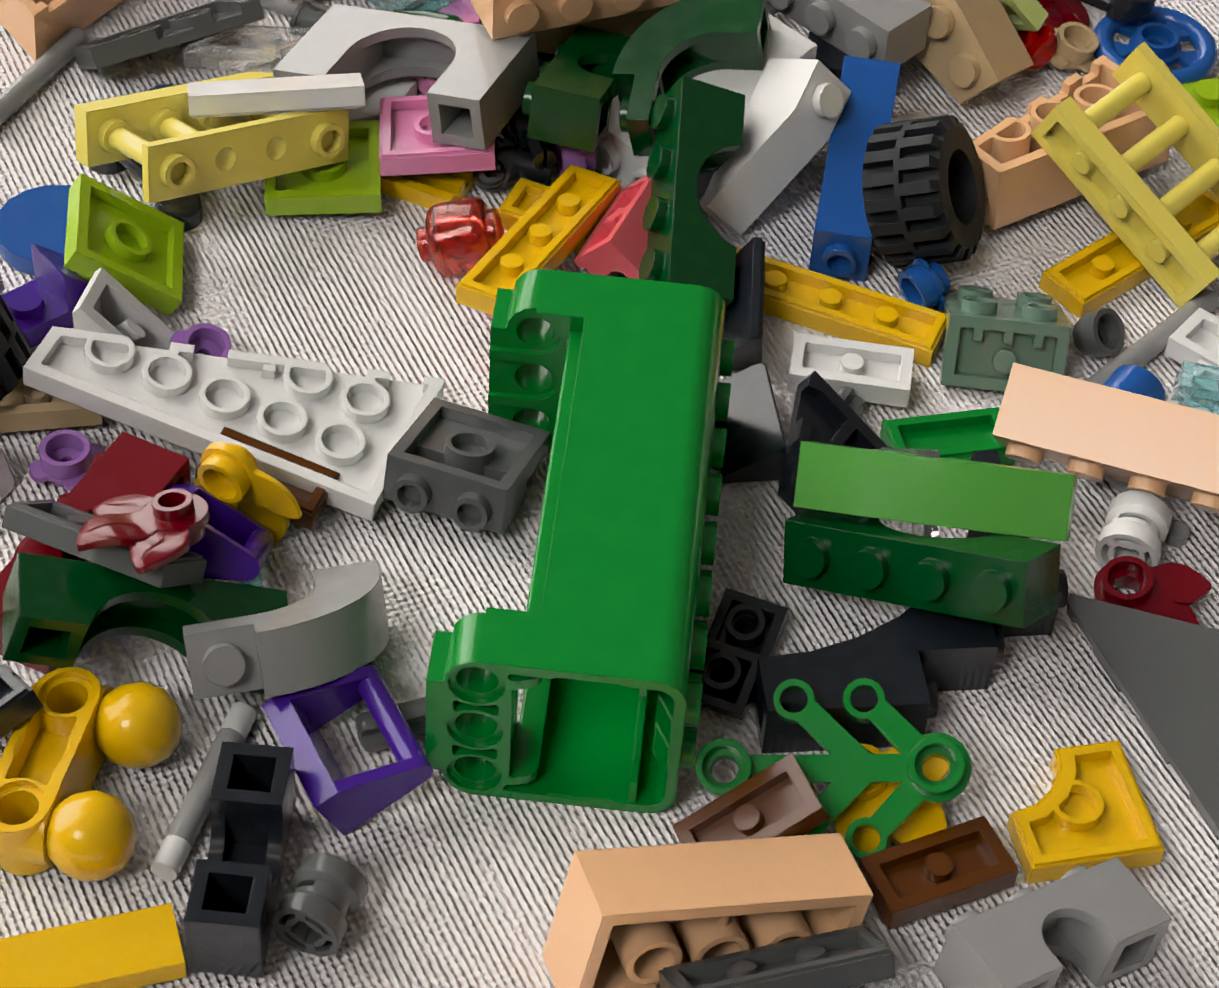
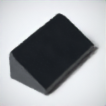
M753 237L736 253L733 302L726 307L723 338L735 339L732 370H744L752 365L762 363L765 289V242H762L763 237Z
M759 363L719 381L731 383L727 422H714V427L727 429L723 468H718L719 474L722 476V484L780 480L786 442L766 363Z

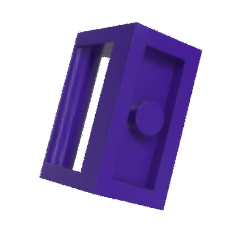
M174 484L170 489H185L192 494L201 496L208 503L210 518L205 525V535L199 542L190 546L189 551L200 554L207 560L204 579L250 581L256 578L275 546L276 540L273 532L232 505L213 497L200 485Z
M374 665L357 668L348 675L316 687L272 697L261 705L282 746L294 748L295 771L314 808L344 836L426 782L433 774L434 770L377 667ZM363 700L397 762L345 778L319 728Z

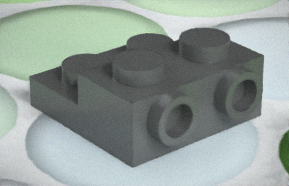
M434 397L387 454L382 498L392 500L399 509L406 513L431 512L451 518L465 531H493L502 534L523 505L527 481L548 453L551 432Z

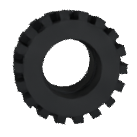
M941 115L877 126L873 131V135L869 137L864 155L862 193L867 222L880 254L884 256L889 265L896 268H909V265L918 258H922L928 263L936 262L938 264L967 261L970 259L971 255L975 254L982 235L985 217V189L979 157L963 123H960L958 118L953 115Z

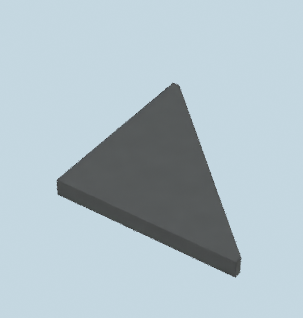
M1069 593L1067 615L1073 623H1077L1093 647L1094 656L1118 692H1123L1139 716L1140 725L1166 764H1171L1189 791V799L1215 838L1219 840V630Z

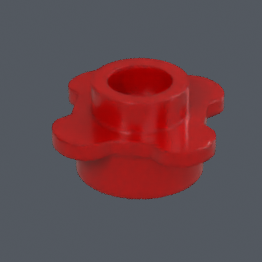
M1042 25L1039 31L1016 30L1034 65L1024 71L1029 69L1036 70L1046 65L1053 57L1057 48L1055 29L1051 25Z

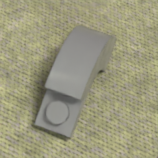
M374 560L311 570L314 585L312 592L303 599L276 610L182 626L194 700L264 689L265 698L286 695L336 680L371 662L385 649L390 637L381 570L378 561Z

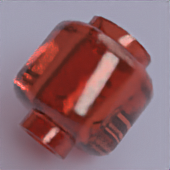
M473 196L432 205L427 211L425 226L416 229V242L420 258L423 262L432 261L434 268L444 278L465 276L499 241L505 232L498 209L496 207L489 208L483 199Z

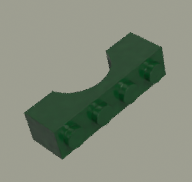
M682 76L666 94L658 96L650 117L651 127L655 128L656 131L655 145L649 156L646 169L647 177L652 179L651 198L646 205L643 215V228L648 231L647 250L642 257L639 267V279L692 284L711 288L721 295L725 301V308L733 302L736 247L722 238L707 221L698 199L697 180L699 173L717 171L743 145L744 94Z
M808 509L785 520L783 583L1024 629L1057 609L1061 544L1005 534L972 538L920 536L889 528L882 524L879 518Z
M18 552L2 596V660L58 668L73 667L81 653L90 645L102 639L120 635L141 636L159 641L172 647L187 658L182 626L276 610L288 606L287 591L203 579V583L159 588L96 563ZM264 689L247 692L264 694Z

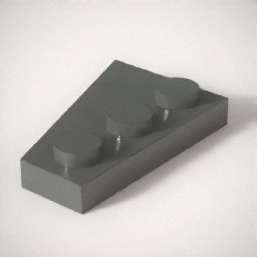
M215 0L72 49L79 69H98L100 76H108L131 68L130 59L146 54L149 55L150 60L166 57L181 51L180 44L198 39L199 43L216 40L229 35V29L263 20L265 16L260 0Z

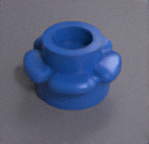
M918 258L909 265L908 269L898 275L899 288L906 301L930 309L935 307L938 311L944 308L945 294L950 292L951 285L946 272L938 263H928L924 259Z

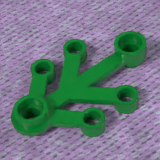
M859 678L848 684L843 693L844 710L849 718L855 722L871 723L900 754H870L815 701L814 692L806 682L800 679H788L780 683L774 691L773 704L778 717L786 723L799 724L829 753L795 755L804 767L812 784H829L819 794V797L831 819L808 832V835L822 834L870 784L901 783L870 818L862 817L856 819L848 826L845 833V843L857 861L861 857L887 849L888 837L923 802L934 804L950 802L963 793L970 781L972 765L969 753L964 745L956 738L945 733L935 732L922 735L885 700L882 687L872 679ZM862 689L872 691L878 699L875 708L869 712H860L854 709L851 705V697L855 692ZM798 690L806 695L808 702L802 711L791 713L782 707V697L789 691ZM716 739L707 743L699 751L695 762V771L702 788L710 795L718 798L787 755H749L745 748L734 740ZM937 757L946 761L950 769L948 776L941 781H931L923 774L922 766L928 759ZM728 759L737 764L738 774L731 782L720 783L712 777V769L720 760ZM871 828L879 834L880 844L875 850L861 852L854 846L853 836L859 829Z

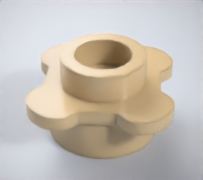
M1066 22L1059 29L1053 27L1057 38V48L1049 62L1058 69L1067 71L1081 69L1083 72L1089 73L1091 62L1096 60L1093 55L1099 45L1098 38L1093 30L1078 22Z

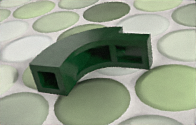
M680 0L653 15L633 33L622 48L612 74L613 78H615V86L620 104V129L622 132L629 133L634 156H650L655 145L656 131L650 124L653 105L658 96L666 94L682 76L693 78L709 71L722 69L763 70L771 28L767 0Z

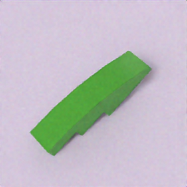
M801 441L793 507L972 531L1069 541L1077 475L957 458H940L881 449L871 450Z

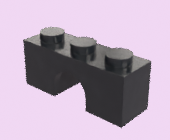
M222 741L210 795L211 835L207 860H196L183 920L189 971L263 978L273 925L272 917L276 909L296 803L294 748Z

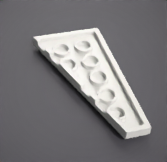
M56 326L50 329L23 367L24 385L201 455L214 442L241 445L255 457L258 469L264 473L313 493L317 486L326 490L325 492H328V505L368 521L373 520L384 500L382 495L387 454L433 398H442L446 383L445 378L424 376L423 384L390 380L391 371L367 368L366 376L332 372L325 362L229 350L228 358L194 354L195 345L171 342L169 350L134 346L129 336ZM224 427L230 428L340 473V477L338 480H335L220 433Z

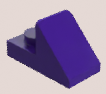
M37 244L31 245L35 279L1 295L29 342L30 348L39 345L53 326L74 328L72 312L90 281L64 267V254Z

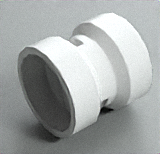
M1129 490L1119 493L1112 499L1105 519L1106 527L1102 529L1095 548L1096 560L1103 567L1116 557L1133 556L1143 560L1150 567L1157 566L1162 553L1161 543L1165 541L1172 522L1171 510L1163 500L1148 492Z

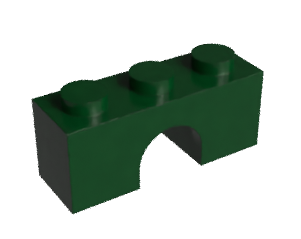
M579 25L567 42H560L551 62L545 61L538 79L535 82L530 81L525 89L522 114L529 116L527 138L594 152L608 132L612 100L617 96L615 78H613L612 73L622 48L631 36Z

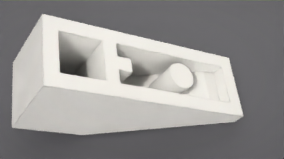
M769 58L745 108L743 145L715 171L700 202L701 208L731 234L741 236L829 140L852 91L819 60Z

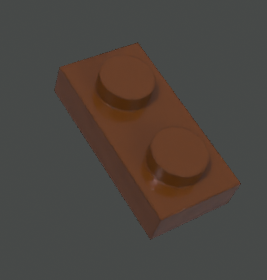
M790 753L672 827L680 843L683 844L805 835L831 819L804 767L795 755Z
M985 816L861 857L858 863V867L873 893L872 902L889 930L1013 887L1019 871Z

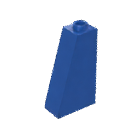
M844 55L840 81L852 92L830 136L809 263V270L835 278L866 281L873 237L867 222L862 193L864 155L870 135H873L874 129L879 125L891 123L901 63Z

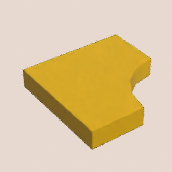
M1119 740L1054 749L1050 763L1053 777L1051 790L1035 805L1012 812L1009 816L1007 830L1028 884L1058 880L1076 866L1086 865L1090 868L1116 856L1128 869L1158 865L1161 863L1165 852Z

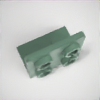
M973 285L958 286V293L948 292L945 294L946 298L943 309L947 319V327L939 378L941 385L1005 392L1013 362L1061 375L1065 374L1071 326L1061 306L1052 304L1051 296L1036 292H1018L1016 300L993 297L994 291L992 289Z

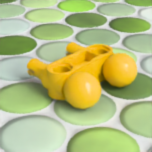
M80 667L60 668L49 672L31 686L44 707L14 728L0 758V867L5 872L17 876H31L56 865L64 875L85 882L106 879L124 868L135 852L137 835L134 817L118 797L98 790L90 791L105 755L111 762L130 769L148 768L157 765L167 759L179 744L183 717L177 703L162 687L145 681L119 685L114 689L111 686L100 685L98 678L89 670Z

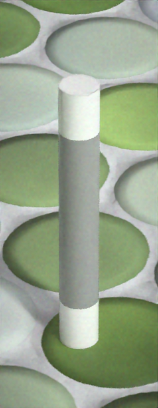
M235 702L226 715L151 864L150 869L158 878L165 881L177 879L211 810L210 795L222 741L244 743L257 717L256 711L250 705L243 702Z

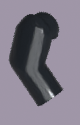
M503 146L495 150L496 170L473 171V178L480 189L488 192L499 191L517 182L520 177L549 186L555 164L551 168L546 169L543 161V170L537 169L533 164L530 152L510 146Z

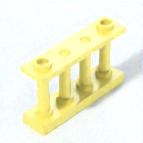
M1144 41L1112 73L1113 77L1119 82V86L1085 111L1069 96L1044 118L1031 135L1180 308L1219 277V269L1212 262L1219 255V225L1196 243L1174 217L1208 189L1219 199V127L1170 72L1164 61L1158 58ZM1136 102L1157 128L1121 155L1099 128ZM1173 145L1194 172L1158 199L1136 172Z
M273 67L197 82L274 78ZM187 84L74 105L76 161L88 168L127 159L136 161L142 165L143 201L148 204L348 161L349 109L192 118V116L189 117Z

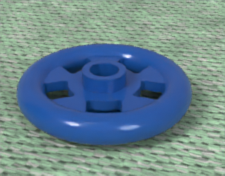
M1154 6L1148 15L1135 20L1120 21L1105 16L1098 22L1093 31L1099 41V45L1094 53L1096 59L1104 55L1120 66L1135 48L1145 41L1168 68L1176 63L1183 67L1178 70H1170L1181 84L1209 78L1218 62V47L1211 33L1194 18L1166 7ZM1118 33L1128 36L1130 39L1128 44L1114 41L1113 37ZM1179 42H1190L1195 50L1182 51Z

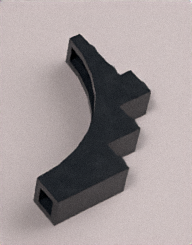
M998 450L972 452V461L1001 464ZM968 530L966 538L982 537L997 533ZM1059 569L1057 609L1024 629L910 607L900 616L857 638L809 652L758 658L752 703L761 754L826 751L799 724L786 723L776 714L773 704L774 691L780 683L788 679H800L806 682L814 692L815 701L859 743L869 744L876 748L893 747L871 723L855 722L849 718L844 710L843 693L849 683L859 678H869L876 681L884 691L885 700L916 730L924 735L927 719L935 718L937 715L939 691L988 689L994 662H1001L1003 660L1004 637L1052 634L1058 608H1065L1067 605L1068 582L1065 571ZM866 689L855 692L851 697V705L860 712L871 711L878 702L876 695ZM792 690L782 697L781 705L788 712L798 713L806 707L808 699L801 691Z

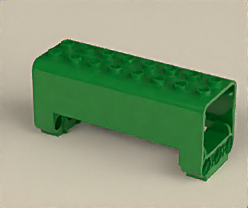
M534 269L523 273L516 280L514 289L498 288L490 332L488 413L551 432L548 447L551 453L526 611L486 607L485 613H472L462 617L455 624L453 632L435 630L426 676L425 755L432 768L443 770L444 777L448 783L459 791L473 795L636 813H657L668 809L676 799L679 768L693 769L697 727L684 726V724L699 725L703 673L690 672V669L704 671L708 635L707 621L695 620V616L709 617L713 582L712 570L700 569V565H714L718 529L717 521L705 520V515L718 516L722 476L721 474L710 473V467L723 468L727 433L726 428L714 427V422H727L731 383L719 382V376L731 377L735 339L723 338L726 311L725 301L713 289L692 284L548 269ZM519 689H524L520 721L517 723Z

